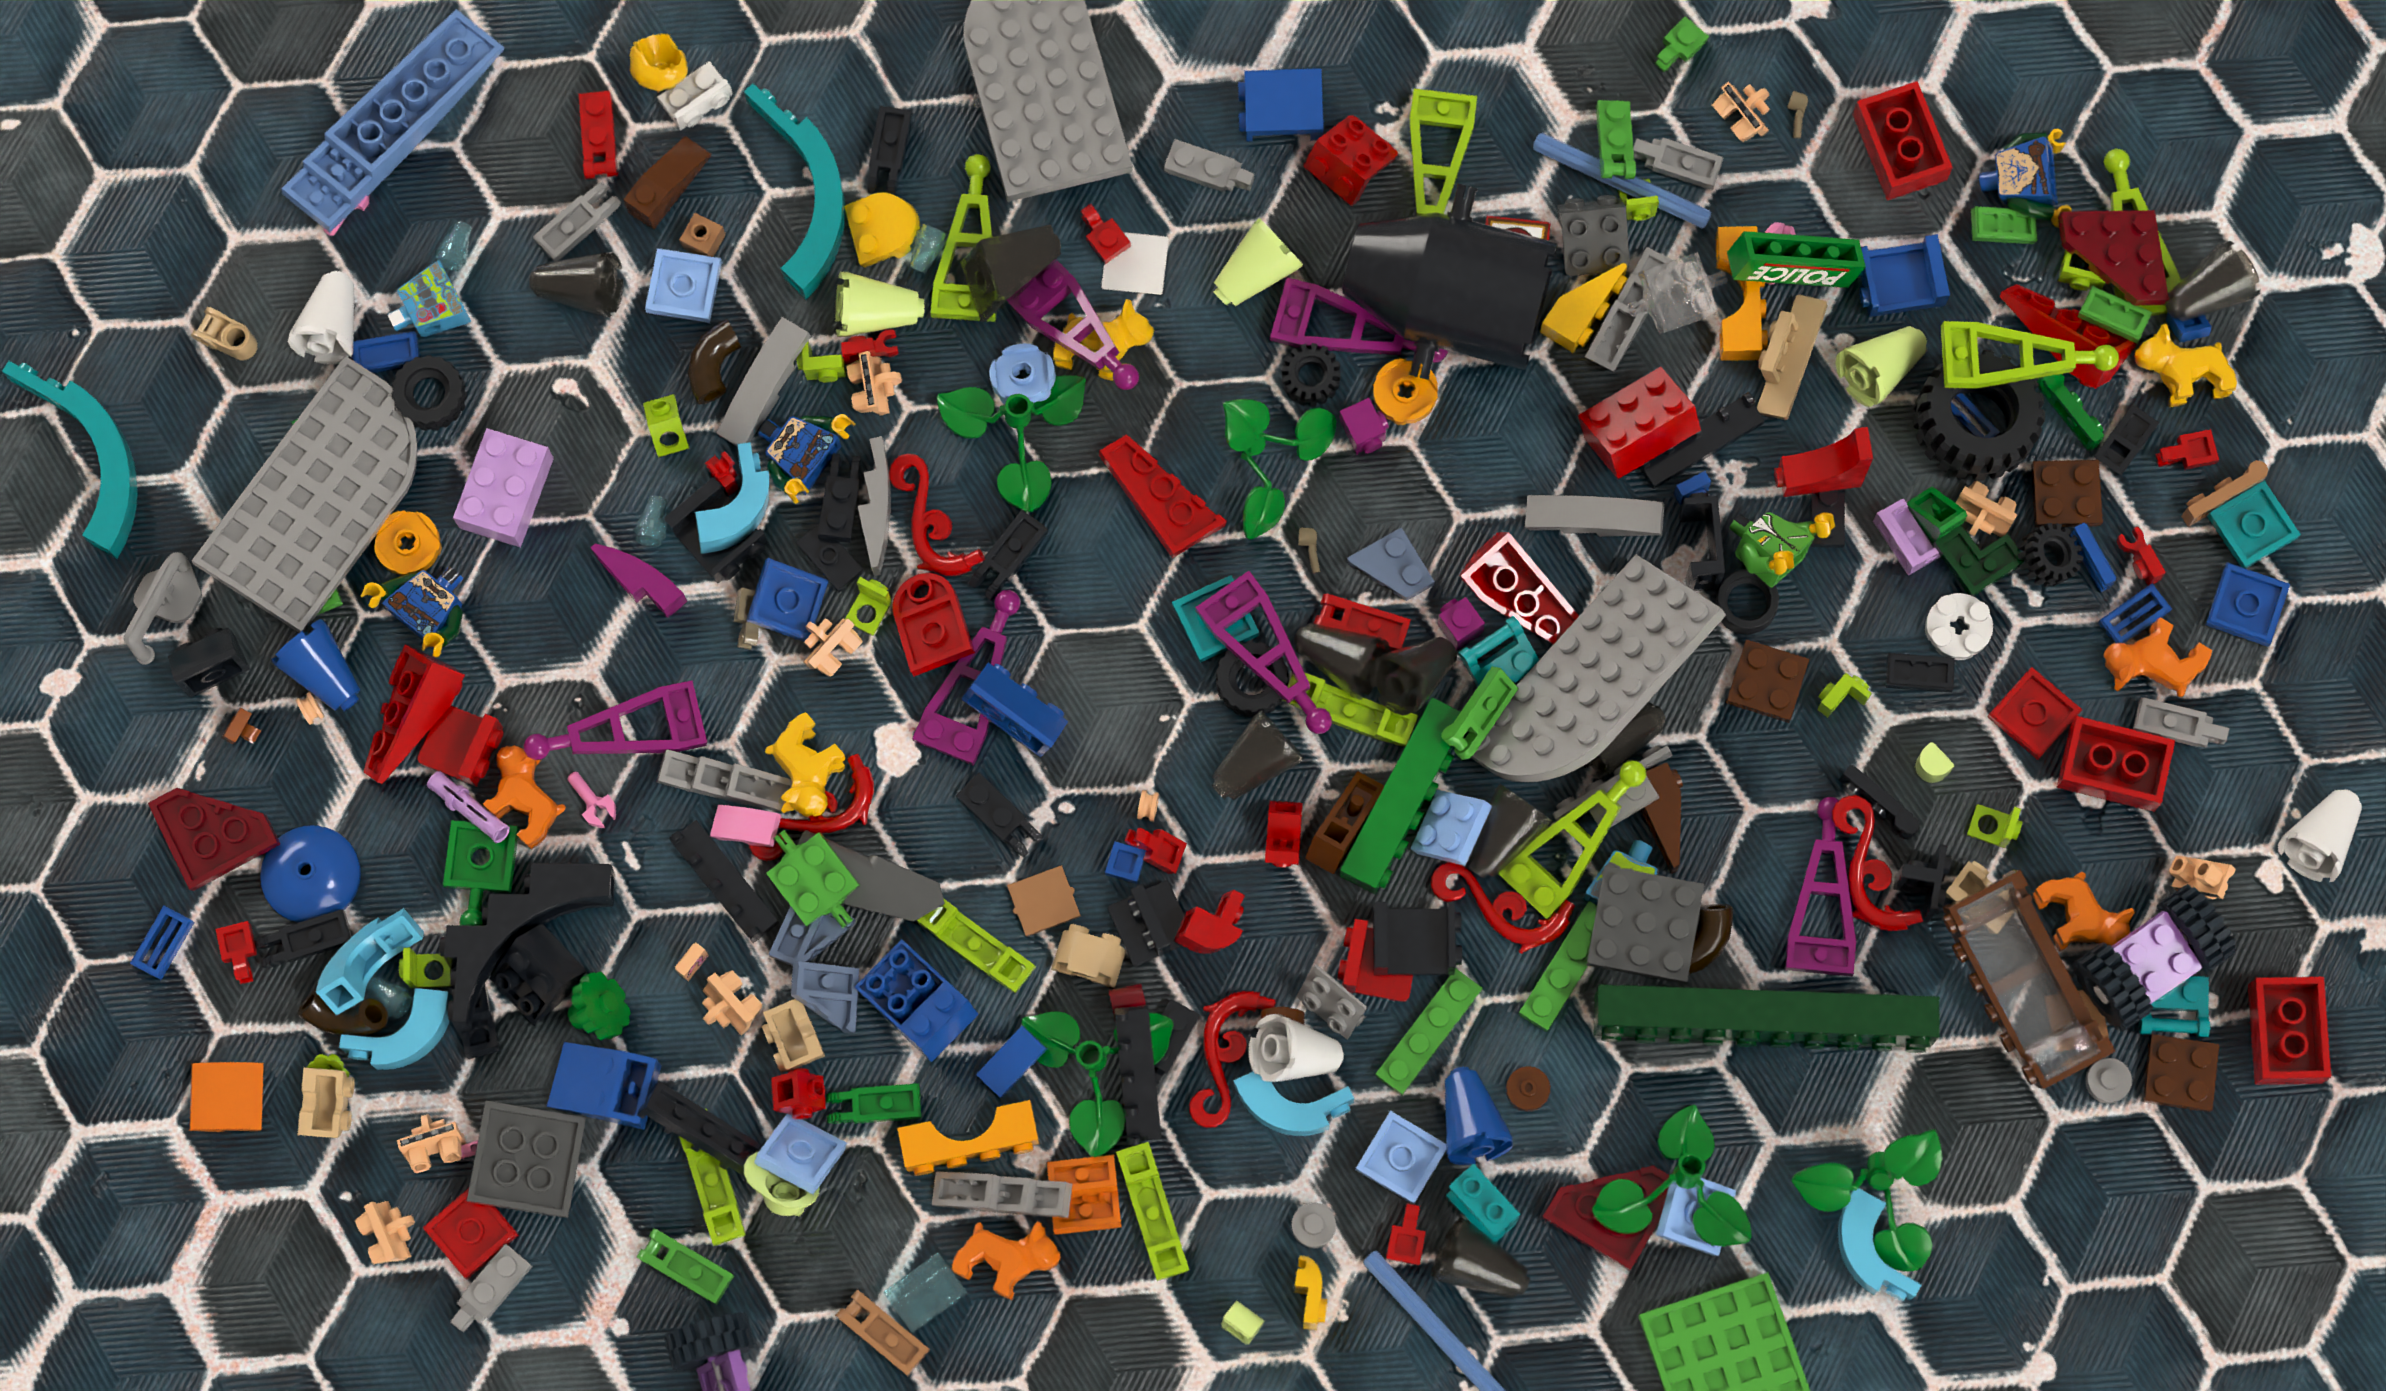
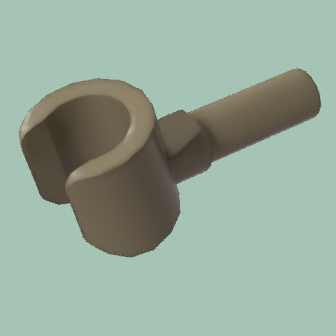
M1793 91L1787 108L1797 111L1794 119L1793 138L1800 139L1802 120L1808 98L1805 94Z
M1300 528L1298 545L1309 546L1308 554L1312 573H1319L1320 567L1316 552L1317 533L1313 528Z

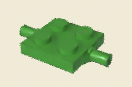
M786 830L780 832V835L775 836L774 840H776L786 854L776 866L766 873L806 926L812 924L819 917L831 913L841 928H845L847 923L850 924L853 919L843 908L842 904L850 893L861 886L820 832L807 842L797 846L786 833Z

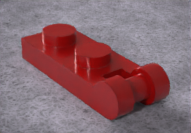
M611 91L578 94L585 179H595L596 175L607 174L608 177L618 176ZM606 156L605 161L595 162L594 157Z
M1323 594L1320 602L1322 609L1320 615L1315 617L1314 627L1401 653L1411 619L1331 594ZM1335 610L1344 612L1341 621L1333 619Z

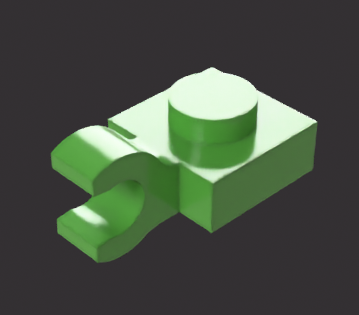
M1684 17L1664 37L1663 44L1667 47L1658 54V60L1655 65L1666 72L1679 57L1687 63L1707 43L1709 36L1687 17Z

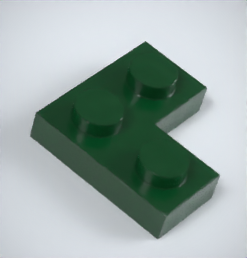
M1960 525L1933 544L1968 595L1973 597L2025 563L2024 560H2018V554L2021 551L2008 533L1980 551L1964 527Z

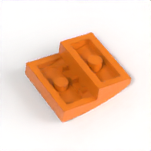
M193 1063L191 1069L189 1131L262 1130L264 1063Z
M1114 1155L1047 1162L1048 1181L1072 1184L1068 1218L1052 1217L1054 1235L1122 1227Z

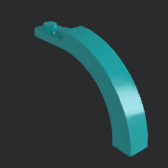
M752 83L744 91L747 103L800 154L813 178L815 204L810 227L795 254L781 267L784 279L807 300L828 274L841 245L845 225V197L842 181L834 156L826 140L807 117L799 123L789 110L785 109L782 111L775 105L777 100L766 88L760 90Z
M8 361L2 372L11 382L65 411L79 421L89 433L99 458L101 484L95 511L82 536L91 545L118 559L132 529L137 505L135 464L123 433L99 402L71 380L66 387L50 377L47 381H44L37 377L38 372L29 365L21 362L17 366Z

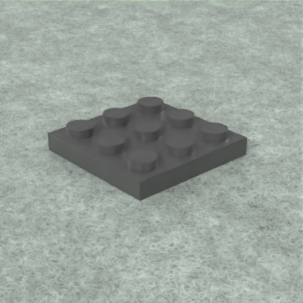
M1605 865L1586 965L1686 984L1704 884Z
M485 1101L467 1202L568 1219L586 1117Z

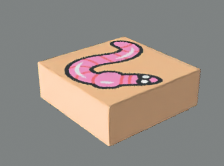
M693 943L675 966V970L681 977L689 981L709 955L703 947Z

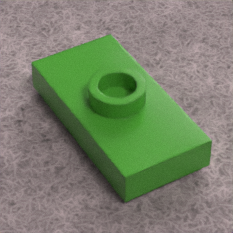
M1975 206L1971 209L1973 241L2034 244L2037 242L2036 218L2026 216L2010 208Z
M2092 286L2078 314V318L2138 344L2152 312L2137 305L2133 306L2124 299Z

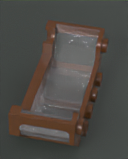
M2013 869L2002 875L2003 878L1956 903L1943 906L1945 916L1942 919L1956 943L1952 945L1956 957L1960 963L1966 962L1971 971V974L1968 975L1970 984L1976 993L1982 992L1987 1002L1983 1007L1992 1023L1997 1022L2003 1032L1999 1035L2002 1045L2008 1053L2013 1051L2015 1057L2022 1065L2021 1070L2030 1085L2035 1084L2036 1087L2044 1090L2116 1051L2108 1036H2102L2097 1021L2092 1019L2031 901L2033 899L2025 889L2028 886L2021 870Z

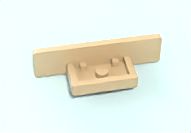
M1797 295L1791 312L1780 311L1778 320L1772 322L1769 331L1770 343L1767 350H1763L1759 358V369L1766 381L1757 406L1760 414L1782 420L1789 418L1828 306L1825 300Z

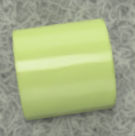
M1930 742L1920 753L1915 767L1918 776L1922 780L1936 783L1943 780L1951 772L1954 763L1934 743Z
M1236 1301L1223 1317L1221 1325L1222 1328L1244 1344L1249 1345L1262 1327L1264 1320Z

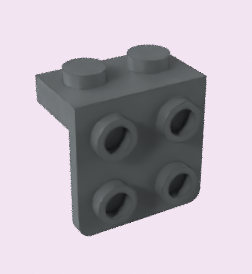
M1604 195L1597 197V201L1584 202V199L1574 198L1565 200V204L1557 205L1558 219L1562 225L1564 268L1567 275L1605 273L1622 263L1627 265V269L1629 268L1626 206L1622 199H1616L1614 195Z

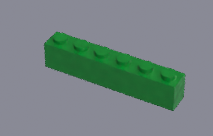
M1433 697L1430 699L1340 869L1341 878L1374 895L1379 887L1386 888L1394 872L1389 869L1394 858L1400 860L1409 842L1404 840L1410 829L1416 831L1424 816V813L1420 812L1424 801H1432L1439 787L1435 780L1440 771L1446 774L1454 759V755L1450 754L1453 746L1447 745L1442 739L1441 734L1447 726L1454 723L1461 711Z

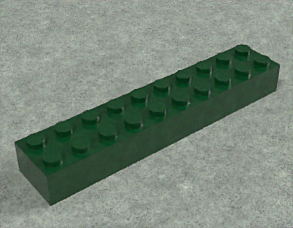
M1598 985L1594 995L1593 1036H1601V1041L1620 1042L1621 1037H1635V1042L1654 1043L1655 1038H1667L1670 1044H1689V1039L1702 1040L1703 1045L1709 1046L1723 1045V1041H1736V1045L1741 1047L1757 1046V1042H1770V1047L1789 1048L1790 1043H1804V1048L1823 1049L1824 1044L1838 1045L1839 1050L1848 1051L1858 1050V1045L1871 1046V1050L1877 1052L1892 1051V1047H1905L1906 1052L1923 1053L1926 1052V1048H1931L1939 1038V997Z

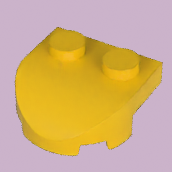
M875 193L844 206L858 261L861 266L866 268L893 256L900 259L911 251L910 245L915 235H918L920 232L919 217L911 204L889 193Z
M1299 1255L1298 1267L1305 1269L1297 1270L1295 1293L1307 1295L1303 1329L1317 1331L1318 1322L1325 1323L1328 1299L1321 1298L1322 1276L1319 1267L1310 1257Z

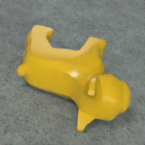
M1129 299L1125 300L1121 314L1111 322H1102L1120 352L1115 356L1118 360L1123 358L1129 348L1147 344L1153 337V327L1149 324L1147 318L1135 311ZM1070 313L1063 333H1068L1084 318H1076L1075 314ZM1095 330L1080 342V344L1094 353L1104 346ZM1055 342L1053 351L1055 365L1071 370L1073 367L1072 357L1075 354ZM1105 365L1099 370V377L1113 381V373Z
M2163 324L2157 334L2143 342L2135 352L2137 366L2146 370H2154L2160 374L2163 383L2171 393L2169 407L2185 405L2187 403L2186 398L2193 396L2192 383L2202 377L2213 384L2214 390L2212 395L2214 399L2229 397L2232 391L2236 389L2237 379L2235 372L2223 354L2220 342L2214 343V346L2180 348L2171 341L2168 325Z
M806 712L790 721L786 730L781 733L776 742L766 747L765 753L773 754L776 762L792 780L791 788L781 796V799L785 801L781 811L785 814L788 811L795 810L801 815L808 817L812 815L820 816L825 812L828 805L825 786L832 773H839L845 769L843 764L845 754L836 744L819 753L802 745L804 740H810L816 736V733L812 730L816 724Z

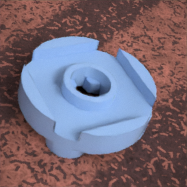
M1027 343L1015 344L1004 349L1002 356L996 362L994 359L989 371L992 388L1003 404L1013 394H1023L1033 403L1044 401L1051 395V388L1056 378L1053 361L1047 352L1045 354L1039 350L1038 346ZM1020 370H1026V373L1030 374L1025 379L1014 377L1020 374Z

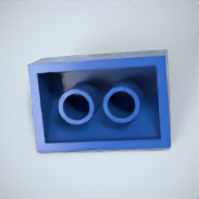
M988 662L961 700L1041 758L1052 747L1068 723L1063 718V711L1051 703L1046 705L1037 699V692L1024 683L1018 685L1010 679V672L1001 665L995 664L993 666Z

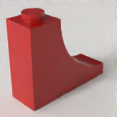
M1868 427L1854 428L1853 432L1847 437L1831 445L1804 453L1782 456L1778 468H1774V479L1776 487H1782L1783 497L1861 487L1873 460Z

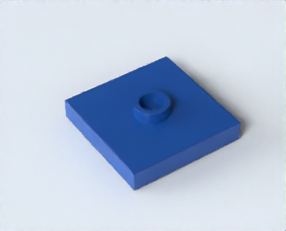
M767 558L765 559L746 621L804 642L811 635L805 626L809 622L816 623L829 580Z
M2227 562L2224 566L2205 625L2269 647L2290 584Z

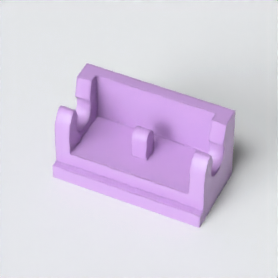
M1904 499L1877 512L1873 522L1908 576L1940 557L1938 550L1932 546L1909 511Z

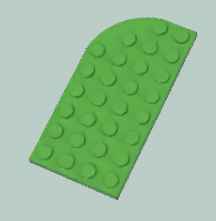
M1768 1272L1638 1315L1664 1391H1810Z

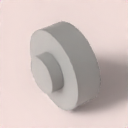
M2113 1058L2097 1061L2090 1067L2086 1075V1087L2089 1094L2101 1103L2111 1104L2120 1101L2128 1094L2132 1085L2131 1073L2127 1066Z
M1307 1203L1301 1206L1293 1216V1235L1305 1247L1320 1248L1328 1244L1335 1234V1217L1332 1211L1323 1204Z

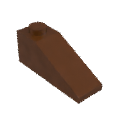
M685 136L640 177L623 199L628 213L654 230L709 160L711 153Z
M1666 762L1646 771V776L1660 798L1640 811L1672 874L1677 872L1680 865V788L1683 787V783L1677 770H1671Z
M1357 771L1314 835L1305 859L1334 875L1356 841L1384 785Z

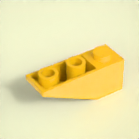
M1622 263L1560 296L1542 322L1540 333L1574 353L1578 345L1584 347L1593 334L1594 330L1590 327L1596 319L1602 321L1611 306L1608 303L1613 293L1619 295L1628 280L1625 277L1627 265Z

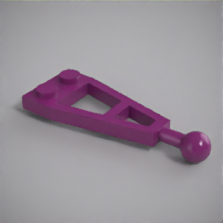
M1058 260L1009 302L1011 307L1031 328L1099 370L1106 365L1113 373V381L1118 388L1129 390L1138 383L1139 373L1137 369L1131 364H1122L1115 357L1120 352L1074 276ZM1073 292L1086 317L1068 333L1064 334L1041 318ZM1094 330L1104 344L1096 353L1080 344Z
M1289 277L1286 278L1270 341L1300 348V345L1306 344V347H1312V343H1315L1317 348L1321 349L1322 346L1328 348V351L1400 355L1402 348L1416 350L1414 342L1404 340L1355 302L1319 285ZM1315 298L1356 317L1351 339L1305 336ZM1365 322L1395 335L1394 341L1361 340ZM1439 349V352L1435 351L1433 363L1445 359L1448 351Z
M1247 571L1195 607V611L1216 639L1288 704L1295 699L1307 715L1306 726L1311 732L1322 734L1330 729L1332 725L1331 714L1324 708H1317L1306 693L1310 689L1307 677L1268 595L1250 571ZM1258 606H1261L1278 645L1256 659L1225 629ZM1285 656L1297 681L1290 688L1267 669L1269 665Z
M1003 590L997 594L994 601L997 612L990 628L981 627L972 640L975 653L958 660L931 699L913 735L912 740L914 742L974 766L986 739L990 720L980 714L976 730L939 715L937 712L961 677L972 681L977 678L981 671L968 666L985 641L995 644L991 665L999 664L1002 666L1007 637L1001 633L1008 617L1014 615L1020 608L1021 602L1017 593L1012 590Z
M691 680L656 688L567 726L568 734L546 738L542 734H532L524 742V752L533 760L544 759L550 751L571 747L572 754L664 753L667 749L680 752L707 746V739L693 681ZM662 700L671 740L625 741L620 717ZM604 723H610L614 741L581 742L580 733Z
M1826 797L1817 806V814L1823 821L1822 840L1815 839L1787 937L1785 970L1852 977L1854 975L1856 937L1843 843L1835 841L1836 826L1832 820V810L1839 801L1835 797ZM1821 853L1833 854L1836 883L1814 882ZM1810 894L1836 896L1839 898L1844 940L1799 936Z

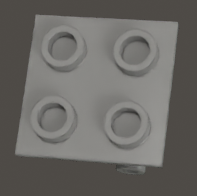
M1315 964L1296 997L1302 1001L1308 1010L1315 1012L1326 1021L1331 1030L1348 1039L1355 1027H1358L1366 1018L1363 1014L1367 1007Z

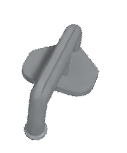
M181 552L172 553L167 557L160 569L146 574L134 594V603L138 610L125 632L124 642L141 664L151 663L155 656L153 648L144 645L142 642L154 617L172 623L185 622L193 615L202 598V592L192 565Z

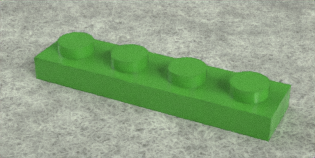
M1590 901L1518 1014L1545 1032H1548L1588 968L1586 964L1597 905Z
M1455 969L1454 975L1449 976L1375 1076L1403 1096L1483 988L1458 969Z

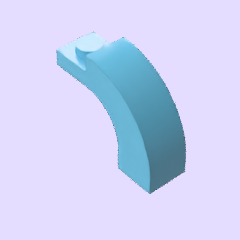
M750 442L737 444L742 487L737 497L724 507L695 512L701 554L721 551L737 545L752 534L765 515L769 501V471H761L759 454L752 453Z
M404 908L383 921L376 918L353 935L335 953L319 978L316 993L336 1015H339L364 1000L366 986L373 974L386 961L403 951V948H408L422 940L424 931Z
M415 988L411 1015L399 1031L382 1038L341 1034L339 1048L348 1053V1058L355 1060H368L369 1055H371V1065L379 1070L396 1069L412 1064L427 1055L443 1037L449 1024L448 1003L449 1000H453V996L448 991Z
M1254 1072L1234 1080V1087L1248 1112L1264 1126L1286 1135L1308 1136L1327 1131L1330 1125L1326 1116L1331 1114L1332 1118H1337L1351 1110L1349 1105L1354 1103V1097L1349 1086L1318 1101L1301 1104L1289 1101L1281 1096L1274 1088L1272 1082L1261 1080L1263 1078Z
M1860 1188L1852 1191L1851 1200L1843 1208L1838 1225V1243L1844 1264L1852 1277L1871 1294L1875 1295L1881 1286L1884 1285L1887 1287L1886 1293L1900 1301H1904L1905 1298L1912 1300L1920 1289L1921 1284L1886 1265L1880 1259L1874 1247L1873 1230L1886 1203Z

